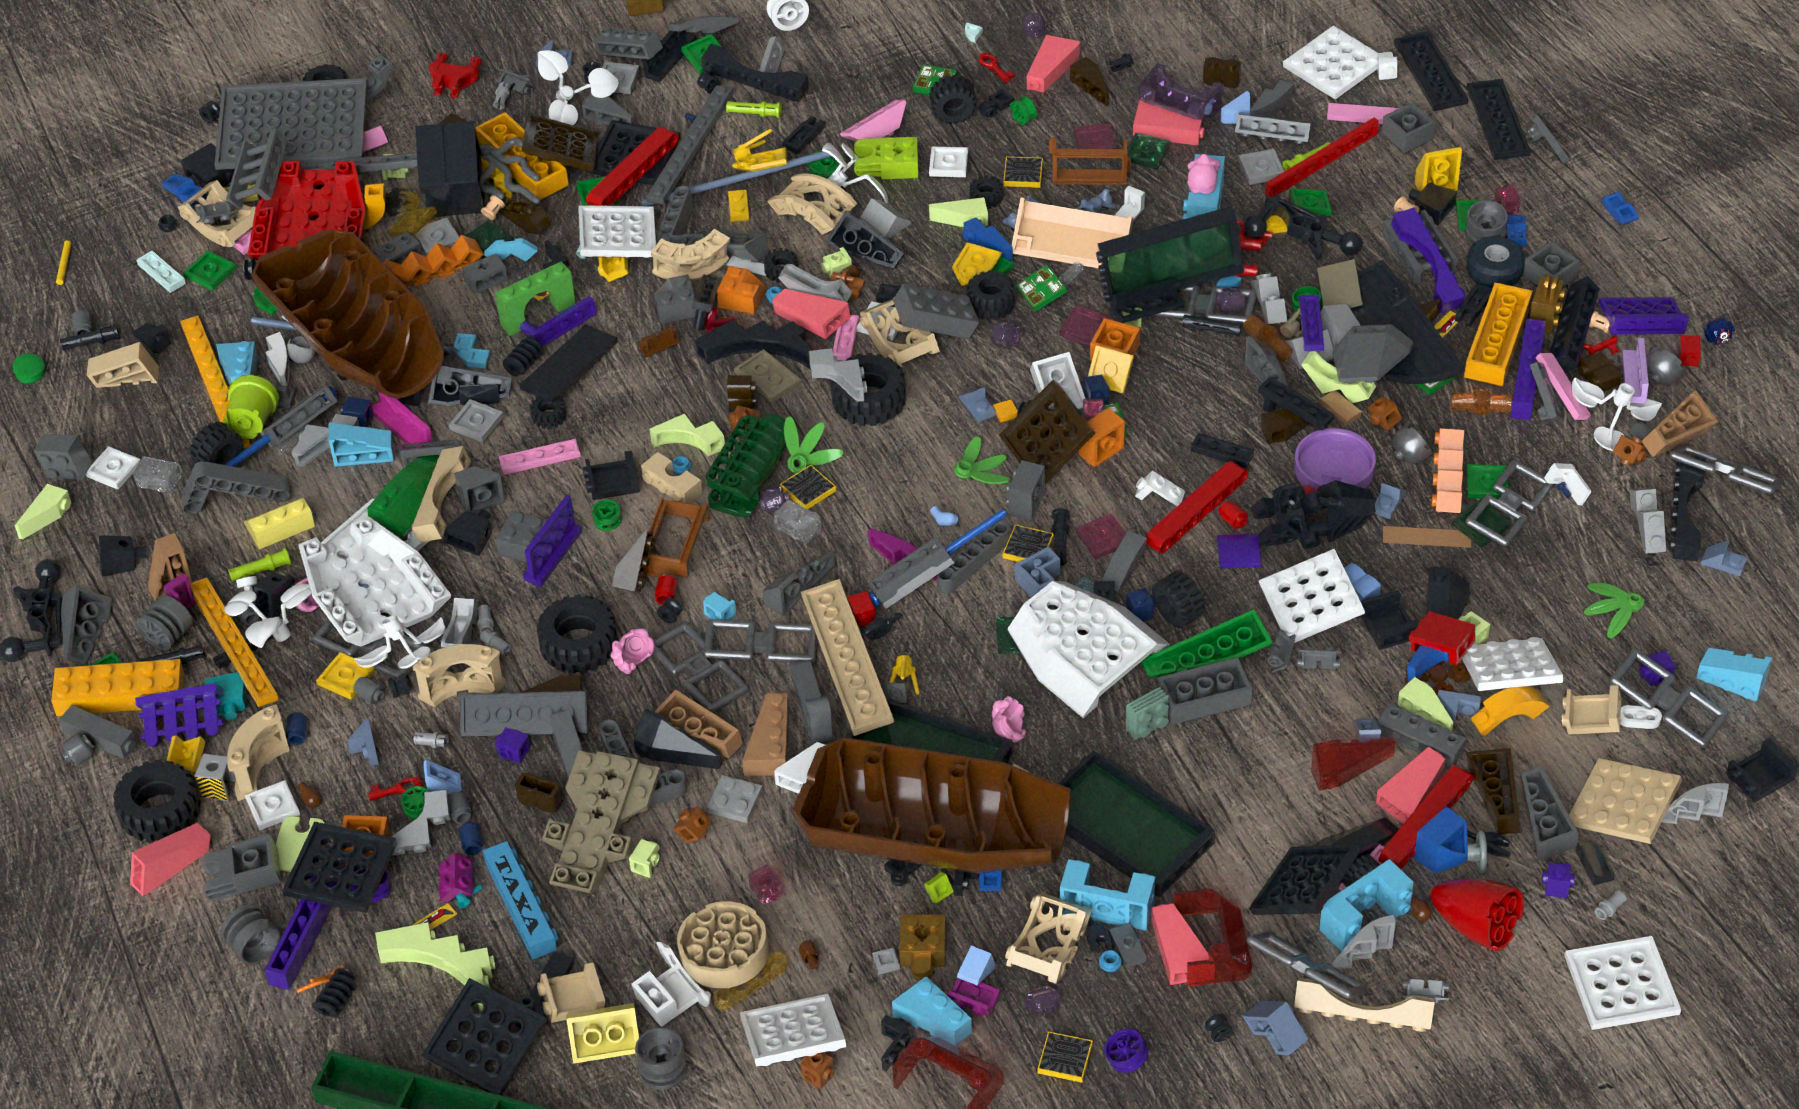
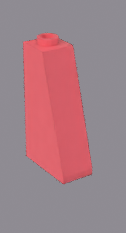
M1046 35L1027 74V89L1044 93L1080 57V41Z
M1139 100L1133 124V138L1198 145L1200 138L1204 137V127H1201V119Z
M789 289L782 290L772 299L775 314L791 322L794 321L797 325L824 339L828 338L851 317L849 305L845 301Z
M1430 747L1426 748L1377 790L1376 804L1404 824L1437 784L1444 771L1445 758Z
M196 823L133 851L130 884L142 896L147 895L209 851L211 840L209 832Z
M1161 904L1152 907L1151 922L1169 984L1174 985L1213 978L1215 965L1213 959L1175 905Z

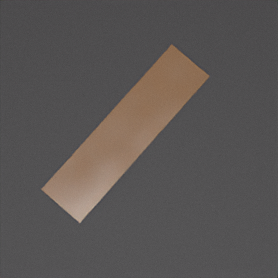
M1383 526V543L1471 548V531Z

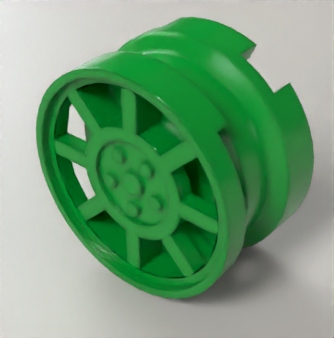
M1022 96L1019 101L1015 100L1010 104V110H1013L1011 114L1016 122H1020V125H1025L1029 120H1034L1037 117L1035 105L1027 96Z
M606 499L597 502L593 506V522L597 529L611 531L621 524L620 506L617 502Z
M416 786L409 788L401 797L404 815L408 816L410 820H416L424 809V793L429 792L424 787Z

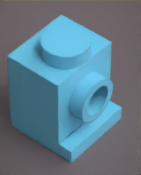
M713 592L703 601L704 614L710 619L731 620L736 616L734 600L729 602L726 597Z

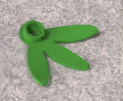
M791 416L786 418L784 438L791 455L787 461V466L791 472L798 473L805 469L807 465L829 463L844 454V451L841 449H824L810 454L823 433L824 422L821 421L813 426L805 435L799 447L795 422ZM795 460H798L799 462L798 467L794 466Z
M978 436L971 440L962 460L958 461L953 469L954 473L960 478L972 477L983 483L1004 484L1011 481L1006 476L985 473L1001 465L1007 459L1006 455L1001 454L974 463L981 447V438Z
M1590 583L1587 585L1589 590L1612 598L1592 604L1584 610V614L1597 615L1619 609L1609 625L1607 633L1609 638L1617 636L1628 623L1632 612H1637L1644 606L1643 597L1637 593L1627 594L1622 589L1606 583Z

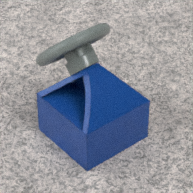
M1445 807L1417 832L1414 858L1434 873L1456 867L1466 861H1476L1478 873L1484 874L1487 867L1486 836L1484 831L1479 830L1476 835V844H1467V821L1448 807Z

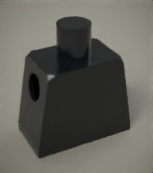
M1427 184L1422 191L1412 188L1409 193V199L1414 200L1415 205L1419 207L1418 213L1421 214V210H1426L1428 215L1433 218L1434 224L1438 226L1456 205L1457 191L1438 185Z
M481 509L477 515L469 511L463 512L446 527L444 531L446 543L479 556L492 533L489 521L490 513L484 509Z
M99 536L102 577L133 571L135 569L134 559L146 558V547H134L133 539L130 536Z
M273 572L254 586V592L257 595L255 600L256 607L267 619L279 617L282 613L281 605L283 603L281 596L295 583L292 575L286 574L283 576Z

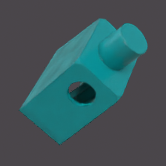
M238 672L204 679L205 685L217 683L223 688L224 696L217 697V699L222 700V705H218L219 715H224L226 720H233L237 717V712L246 709L247 687Z

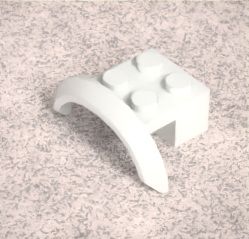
M657 942L658 949L670 969L657 978L649 971L631 985L636 998L662 1027L696 1002H699L704 1007L709 1006L711 994L709 991H703L679 963L669 945Z

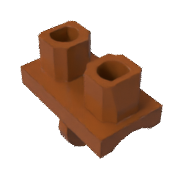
M847 269L842 274L833 272L829 281L841 279L852 291L850 299L857 300L865 285V279L850 276V271Z

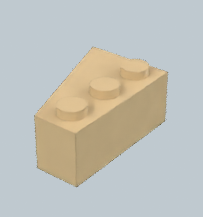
M140 342L88 359L87 376L96 388L121 386V383L133 382V385H137L141 381L158 383L159 366Z

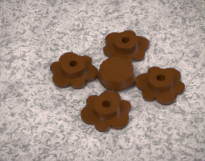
M1444 661L1431 667L1429 674L1424 673L1419 680L1426 683L1430 678L1434 682H1439L1436 687L1432 688L1437 697L1438 690L1455 692L1452 685H1446L1443 681L1447 677L1453 678L1455 682L1469 681L1470 673L1464 663L1451 665L1450 670L1447 672L1443 666H1440L1444 664ZM1406 672V677L1404 681L1408 684V674Z

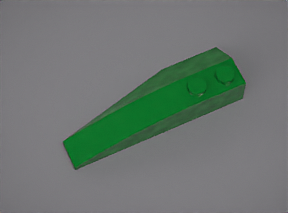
M420 456L403 468L367 507L368 516L394 535L404 538L412 529V524L415 521L439 456Z
M1255 609L1152 654L1141 661V664L1148 677L1154 678L1234 658L1240 659L1273 643Z

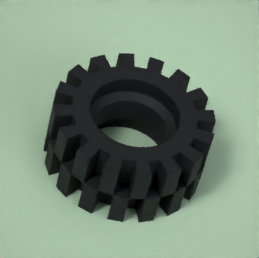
M985 175V178L980 176L978 177L979 180L975 178L970 183V199L984 197L988 209H991V206L995 208L997 204H1001L1003 200V186L998 178L994 180L993 176L988 178V175Z
M779 248V251L773 249V253L769 251L764 259V273L766 277H770L772 281L776 279V282H780L778 277L784 266L776 265L793 264L798 267L797 255H794L793 251L789 252V249L783 251V248Z
M561 396L553 403L536 397V400L533 399L532 404H530L531 417L537 427L541 426L542 429H545L548 426V429H552V426L557 428L558 423L562 425L563 420H566L565 401ZM549 409L554 410V411L549 412V413H544V412H543V411L549 410Z
M1369 854L1361 856V859H1356V863L1352 864L1351 868L1347 870V874H1345L1342 880L1343 884L1346 887L1350 886L1380 866V864Z

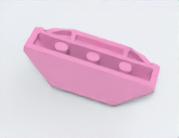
M892 101L870 116L842 131L840 135L855 142L859 139L886 138L893 135L894 131L900 128L906 101Z

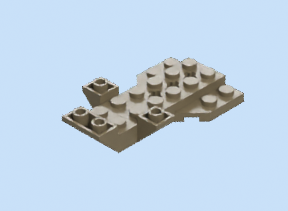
M578 751L565 788L577 809L573 823L570 827L567 823L548 820L542 837L544 842L562 851L559 863H556L549 881L550 885L592 893L602 883L608 863L625 859L631 837L618 835L621 824L628 821V818L648 810L661 772L660 767L640 764L638 759L599 751L596 754ZM609 795L606 799H602L603 796ZM603 814V816H599V818L596 819L597 815Z

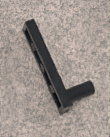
M703 274L692 304V309H696L693 323L694 329L704 330L707 312L712 310L722 278Z
M1271 376L1259 386L1258 393L1265 396L1263 409L1266 412H1273L1277 403L1322 431L1334 421L1335 414Z
M553 952L541 974L546 973L547 979L568 975L574 965V959ZM540 975L530 995L523 996L520 999V1004L545 1017L543 1002L545 1001L543 996H539L537 983L540 982L541 978ZM515 1023L516 1027L521 1028V1024Z

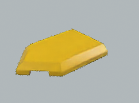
M780 148L751 154L743 162L737 161L732 166L738 170L753 172L787 165V149Z
M967 242L952 266V270L961 286L969 284V280L974 275L992 270L1001 257L1002 252Z

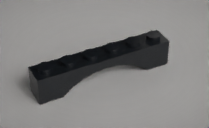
M713 44L709 45L701 58L702 71H709L724 79H729L788 100L800 102L808 89L807 75L792 70L776 73L753 70L737 62L727 49Z
M1692 457L1697 460L1706 462L1705 458ZM1680 462V464L1676 463L1675 475L1678 478H1675L1674 490H1677V493H1674L1673 505H1676V508H1673L1672 520H1675V523H1672L1671 535H1674V538H1671L1670 550H1673V559L1698 562L1701 548V532L1690 519L1687 503L1691 496L1703 486L1705 471Z

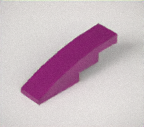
M872 528L868 530L869 545L893 565L918 549L893 535ZM937 575L931 579L935 581L937 579Z

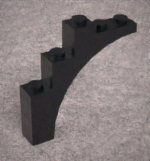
M732 320L695 340L696 352L707 364L735 354L758 353L764 349L769 354L793 359L810 369L809 351L814 350L805 340L806 333L804 329L794 321L774 330L772 326H769L763 320L745 330L742 325H738Z

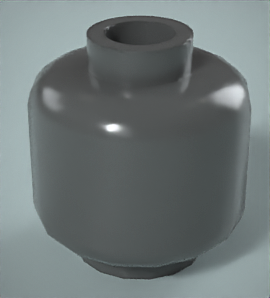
M76 733L62 744L64 752L61 754L68 763L73 762L76 765H80L93 755L92 749L94 745L85 734Z

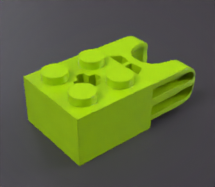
M917 137L859 139L855 142L854 152L860 157L854 164V172L861 177L868 174L873 177L881 176V179L918 178Z

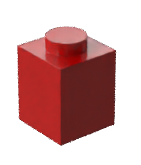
M1680 335L1678 344V358L1682 361L1680 366H1699L1701 355L1700 336Z
M867 591L848 596V603L858 627L866 626L875 619V609Z

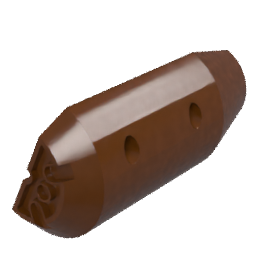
M327 229L299 240L298 245L294 248L287 245L259 257L252 272L255 285L336 373L391 398H403L417 393L427 386L438 373L443 361L444 350L427 308L353 232Z
M843 737L817 749L807 773L806 783H803L794 804L793 815L814 847L979 874L1055 864L1061 854L1066 836L1071 789L1004 762Z

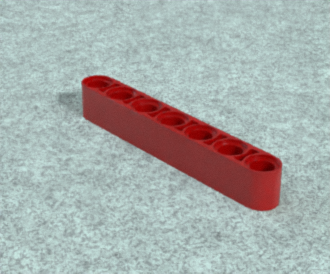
M662 126L658 127L588 193L586 198L587 205L612 206L676 145L678 134Z
M1233 461L1227 462L1146 534L1147 545L1160 554L1165 553L1246 481L1248 471Z
M1455 764L1452 765L1380 853L1378 861L1383 864L1390 859L1402 870L1415 854L1417 832L1445 807L1451 810L1470 787L1474 775Z

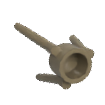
M1300 307L1280 327L1281 333L1286 338L1290 339L1293 336L1298 337L1302 334V330H1299L1300 323L1296 320L1300 314Z

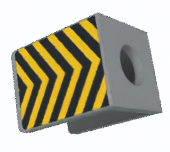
M203 754L195 773L202 798L228 801L229 796L224 780L235 782L234 771H229L227 756Z

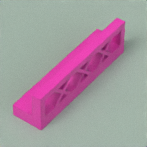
M379 393L380 401L372 406L374 417L405 444L433 442L430 427L396 398Z

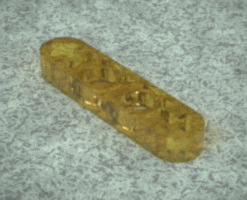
M780 952L770 954L765 966L760 971L765 976L760 979L753 977L751 980L743 983L747 985V988L739 991L735 989L736 986L729 989H717L713 993L714 1006L718 1010H728L783 974L787 970L786 956Z

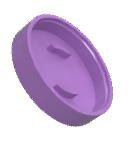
M1328 428L1323 431H1315L1301 440L1295 452L1294 470L1297 479L1303 486L1311 485V488H1315L1316 491L1319 486L1334 480L1366 488L1374 477L1376 456L1370 443L1359 434L1345 429Z

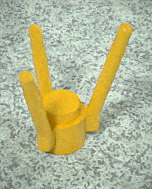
M769 129L733 149L736 161L743 162L747 156L751 155V149L766 143L765 140L752 144L771 133L772 130Z
M907 655L897 657L896 666L892 668L889 683H894L897 674L902 680L911 675L915 693L918 695L920 692L915 674L916 668L912 666L911 657Z

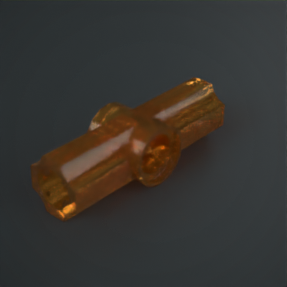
M1251 315L1247 317V320L1243 323V328L1254 338L1264 341L1270 348H1273L1278 360L1283 362L1288 360L1293 353V349L1277 335V329L1271 325H1266L1257 316Z
M1478 389L1473 393L1452 392L1451 409L1473 410L1477 415H1486L1490 411L1511 412L1512 395L1490 394L1485 389Z

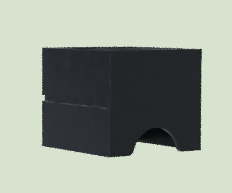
M474 121L415 126L418 185L420 193L425 195L426 217L482 213L481 209L485 208L484 193L481 192L479 185L482 174V159Z

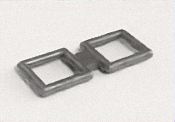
M1197 285L1179 290L1191 292L1187 311L1170 310L1152 316L1183 318L1184 314L1194 316V313L1206 314L1205 318L1250 324L1257 292L1248 289L1230 288L1233 290H1229L1226 287H1213L1210 295L1199 294L1200 287ZM1230 293V296L1248 297L1245 315L1214 314L1218 295H1229Z
M1686 444L1678 446L1669 454L1673 460L1710 473H1714L1716 470L1724 472L1729 480L1768 494H1772L1783 483L1781 478L1731 462L1723 457ZM1685 452V453H1687V454H1690V455H1693V456H1696V457H1699V458H1705L1707 461H1710V462H1713V463H1712V464H1709V463H1706V462L1697 460V459H1695V458L1686 456V455H1684V454H1682V453ZM1743 473L1771 484L1767 485L1739 474Z
M1513 460L1493 484V489L1502 494L1501 497L1496 499L1489 494L1485 495L1466 519V524L1497 543L1508 546L1527 521L1526 515L1517 511L1519 507L1523 506L1530 511H1534L1553 487V484L1547 483L1543 475ZM1515 469L1543 485L1531 502L1503 486ZM1488 504L1517 520L1504 537L1476 521Z
M329 619L312 638L313 642L351 657L359 649L370 653L381 646L387 645L386 637H383L361 647L353 644L348 649L324 638L333 627ZM406 635L403 636L410 647L415 649L428 647L424 643L414 644L412 638ZM378 663L374 665V668L396 679L402 674L406 677L413 669V666L398 671Z
M709 619L706 623L703 655L706 658L751 660L754 653H766L768 661L800 662L810 660L811 663H814L816 661L817 636L812 624L772 622L768 626V632H756V623L753 621ZM714 628L747 629L746 650H712ZM776 631L809 633L808 655L775 653Z
M683 622L654 639L655 649L653 654L673 675L687 670L691 677L683 681V686L710 712L717 711L749 691V686L724 660L720 659L711 664L704 657L705 640L687 622ZM685 631L702 651L675 666L658 647ZM721 669L738 688L711 704L694 684Z
M1632 649L1610 678V683L1618 685L1622 692L1648 710L1653 709L1655 705L1661 707L1666 711L1663 720L1699 747L1705 748L1725 722L1728 714L1689 686H1686L1681 693L1675 691L1670 687L1675 679L1673 674L1638 649ZM1635 659L1664 678L1649 700L1620 680ZM1688 697L1717 716L1703 737H1700L1674 718Z
M1269 932L1247 937L1246 941L1249 945L1287 966L1293 967L1345 998L1362 995L1368 991L1366 985L1328 964L1317 965L1309 960L1310 956L1308 953ZM1267 941L1293 956L1290 957L1264 942ZM1321 973H1325L1351 988L1348 989L1342 986L1341 984L1333 981L1332 979L1322 975Z

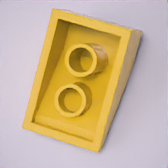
M1458 147L1425 153L1416 168L1415 184L1417 189L1422 191L1427 184H1434L1457 191L1462 148Z

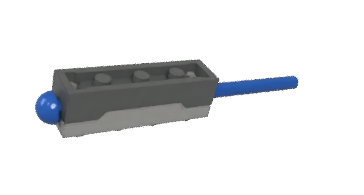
M326 385L314 391L263 428L260 433L262 435L261 439L225 465L235 467L264 445L268 444L271 448L284 441L337 402L336 390Z
M1003 509L946 547H943L939 539L934 537L869 581V585L875 592V594L869 593L873 606H879L882 603L887 609L941 571L947 569L954 563L950 555L956 549L1006 517L1005 511Z

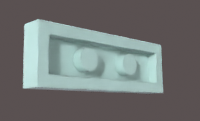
M153 251L137 259L138 265L170 293L186 284L184 277Z

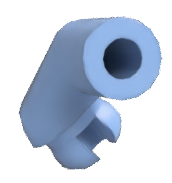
M934 506L930 510L936 522L941 526L955 525L958 522L956 514L942 512L938 506Z

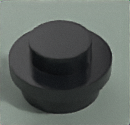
M171 215L162 216L158 223L159 229L164 232L174 230L177 227L176 219Z

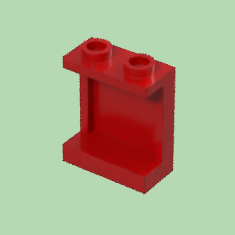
M1431 611L1420 620L1417 628L1409 636L1411 651L1416 652L1420 645L1449 653V663L1458 665L1476 641L1475 624Z

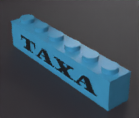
M506 841L482 850L486 867L531 959L533 960L556 951L555 941L558 940L557 933L554 928L550 929L549 917L546 912L542 913L540 909L542 908L541 901L538 895L534 897L532 893L534 888L530 879L526 881L524 877L526 876L524 866L517 863L519 859L515 848L511 849Z

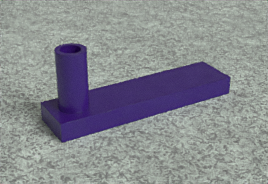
M1299 295L1304 351H1324L1319 295Z
M590 296L584 298L537 328L528 321H524L520 326V330L544 347L596 315L594 299Z

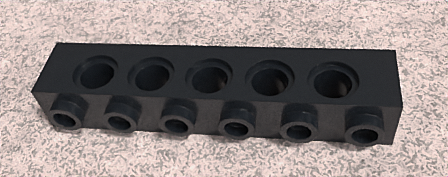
M1588 276L1570 284L1550 353L1554 355L1564 373L1577 368L1600 290Z

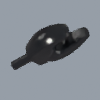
M898 613L890 619L887 616L876 618L865 627L863 633L872 640L879 639L890 631L892 623L902 618V615Z
M1467 830V836L1476 839L1477 834ZM1484 832L1487 852L1498 857H1510L1509 851L1496 846L1508 847L1509 843L1505 837L1495 832Z
M1090 916L1086 937L1091 949L1099 953L1098 942H1103L1107 950L1114 951L1109 933L1101 925L1094 924Z

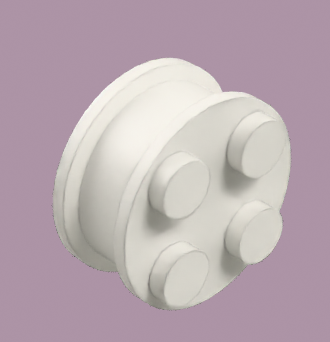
M768 0L767 13L777 28L790 31L797 29L806 21L809 7L805 0Z

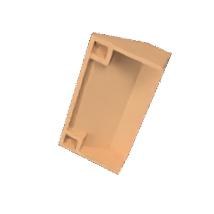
M1021 198L1012 241L1013 254L1098 268V265H1101V263H1098L1096 252L1099 251L1097 243L1131 234L1134 219L1132 216L1124 218L1035 203ZM1127 252L1107 257L1110 271L1122 272Z

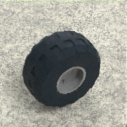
M1501 236L1485 237L1474 243L1469 249L1467 273L1475 283L1478 282L1493 288L1494 283L1512 286L1522 277L1525 256L1522 249L1510 239Z

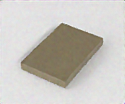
M1355 259L1317 268L1323 306L1347 304L1349 308L1363 305Z
M764 349L734 368L736 375H752V381H756V391L771 403L801 385V379Z

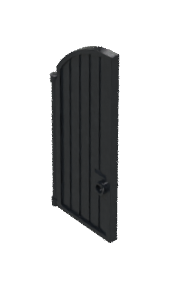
M1384 260L1358 272L1363 305L1350 309L1360 325L1392 324L1414 343L1410 353L1385 374L1388 380L1405 384H1427L1447 380L1465 372L1462 363Z

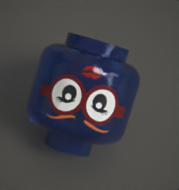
M1719 317L1706 324L1704 334L1709 343L1717 346L1730 341L1735 328L1731 320L1727 321L1724 317Z

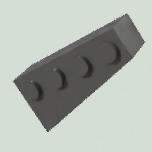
M1542 766L1521 773L1522 791L1537 861L1576 848L1578 831Z

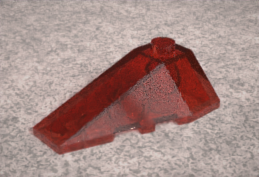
M1371 739L1367 743H1360L1359 740L1342 743L1341 740H1331L1313 744L1311 773L1319 791L1341 786L1393 757L1395 741L1394 739Z

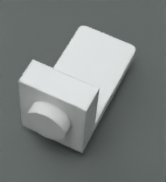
M1392 52L1379 53L1386 57L1378 59L1377 73L1379 80L1397 78V58L1393 57Z
M1128 186L1125 189L1124 205L1115 216L1124 218L1132 216L1135 220L1144 209L1145 192Z
M1554 463L1544 477L1547 483L1550 484L1565 482L1567 484L1566 488L1578 505H1583L1591 493L1590 488L1572 464Z
M1152 470L1146 477H1141L1137 482L1135 497L1143 500L1153 491L1178 506L1182 503L1185 491Z

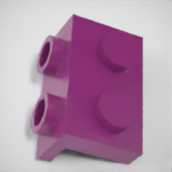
M184 573L164 585L165 596L176 599L186 609L196 604L189 578Z
M454 852L439 866L440 901L448 903L458 893L467 896L473 894V860Z
M957 978L952 991L948 990L946 995L961 1009L966 1007L971 1009V1012L975 1015L991 1017L1001 991L981 982L975 985Z

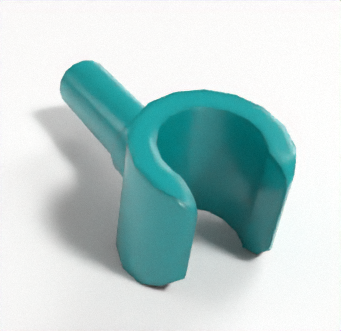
M478 885L473 888L472 895L482 890V886ZM458 893L456 895L458 907L460 909L466 908L470 904L469 898L471 896Z

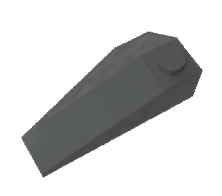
M704 228L695 234H702L706 237L713 229ZM716 229L730 238V242L727 244V253L744 260H751V262H760L765 255H768L766 233Z
M1247 336L1245 365L1261 383H1264L1271 376L1288 386L1275 350L1270 348L1264 341Z
M829 552L775 579L763 590L764 605L782 616L785 615L802 599V591L813 588L835 568L834 553Z
M78 585L63 593L61 619L64 660L80 666L85 665L94 648L97 637L102 632L101 629L104 623L107 622L110 616L112 598Z

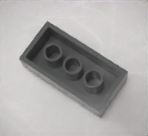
M903 283L893 299L903 327L969 339L979 324L970 298L966 295Z
M1238 658L1158 677L1157 687H1161V690L1163 689L1166 695H1169L1168 719L1171 725L1251 705L1252 687Z

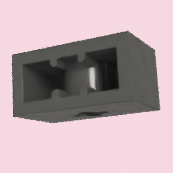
M497 254L462 267L464 281L474 294L508 281L506 266Z

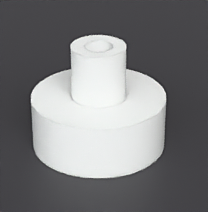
M256 576L236 580L237 588H244V591H253L252 586L258 583Z

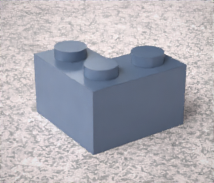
M1049 547L1015 564V581L1031 598L1050 582L1055 581L1054 578L1060 576V558Z
M1261 1000L1243 1015L1253 1035L1266 1036L1277 1055H1290L1308 1040L1304 1033V1027L1297 1021L1293 1014V1008L1286 1001Z

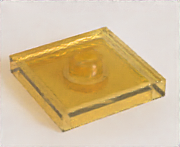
M435 207L408 210L388 230V233L391 237L399 236L406 232L410 234L418 233L437 211Z

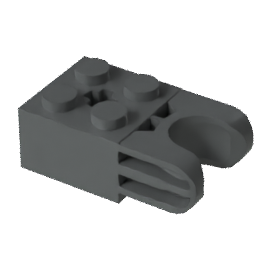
M270 834L227 845V849L206 854L201 859V866L205 872L211 875L219 874L205 882L204 895L210 900H219L281 883L278 850Z

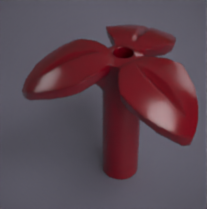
M712 308L711 312H707L704 329H707V333L715 330L714 328L717 326H722L732 320L735 321V318L716 319L719 308Z

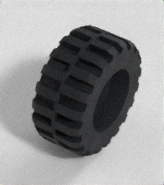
M858 354L854 358H847L845 361L858 359L859 367L864 369L865 378L862 381H866L867 386L878 387L880 390L864 393V401H856L838 383L831 380L832 404L835 411L843 419H848V422L852 424L859 423V426H865V424L876 426L877 423L884 424L888 419L892 420L895 418L896 414L901 412L906 402L905 374L896 362L893 363L891 358H884L881 354Z
M575 595V597L570 598L566 596L561 601H554L552 606H548L544 613L540 615L537 624L539 647L542 657L550 666H556L557 670L562 672L566 670L568 673L575 674V672H580L581 674L586 673L590 669L592 671L598 669L599 665L603 666L608 662L607 658H612V643L618 640L616 621L611 608L603 604V601L597 598L594 600L592 596L587 595L585 597ZM575 629L593 631L590 635L581 639L562 637L567 632Z
M154 760L152 763L147 761L139 767L136 765L131 768V772H126L122 776V781L119 780L113 794L114 806L122 828L125 829L128 835L134 836L135 839L140 841L145 839L146 842L150 843L193 825L195 817L198 816L200 811V799L191 773L184 769L182 765L177 763L174 765V762L167 760L166 762ZM161 794L173 796L170 801L162 806L155 808L141 807L147 799Z

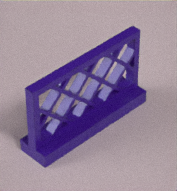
M1672 297L1599 298L1598 302L1610 323L1609 331L1611 334H1685L1689 320L1687 313H1681Z
M564 497L525 549L528 569L523 574L524 581L542 587L582 533L581 526L575 524L571 497Z

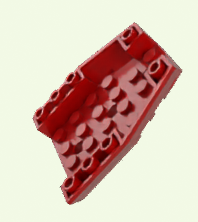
M282 161L272 199L266 201L261 197L255 208L248 256L251 258L255 257L258 261L262 255L287 245L294 248L298 245L299 240L327 229L353 232L361 240L366 208L355 162L336 161L335 169H303L300 161ZM320 184L324 185L321 189H315ZM315 215L319 216V218H317L314 221L310 220L311 217Z

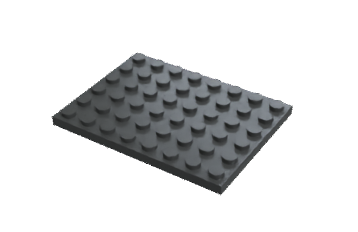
M367 78L222 86L215 169H235L243 141L246 140L253 147L260 146L268 142L270 132L277 130L288 140L282 161H300L302 165L363 158ZM264 152L257 154L255 160L263 158Z

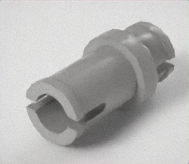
M504 82L499 83L495 91L496 98L493 103L496 109L501 104L500 110L504 109L506 99L510 95V85L505 83V86H503Z
M481 605L478 607L479 619L477 626L479 631L482 633L484 630L489 629L493 632L494 622L491 618V608L488 605Z
M486 629L480 635V640L485 642L487 647L499 650L503 656L511 651L512 645L501 639L496 632Z
M420 731L415 733V735H418L414 736L415 745L432 746L434 749L439 747L446 748L448 746L445 744L449 742L447 734Z
M1617 890L1607 900H1602L1599 903V907L1594 911L1595 915L1600 920L1613 916L1616 909L1627 900L1625 894Z

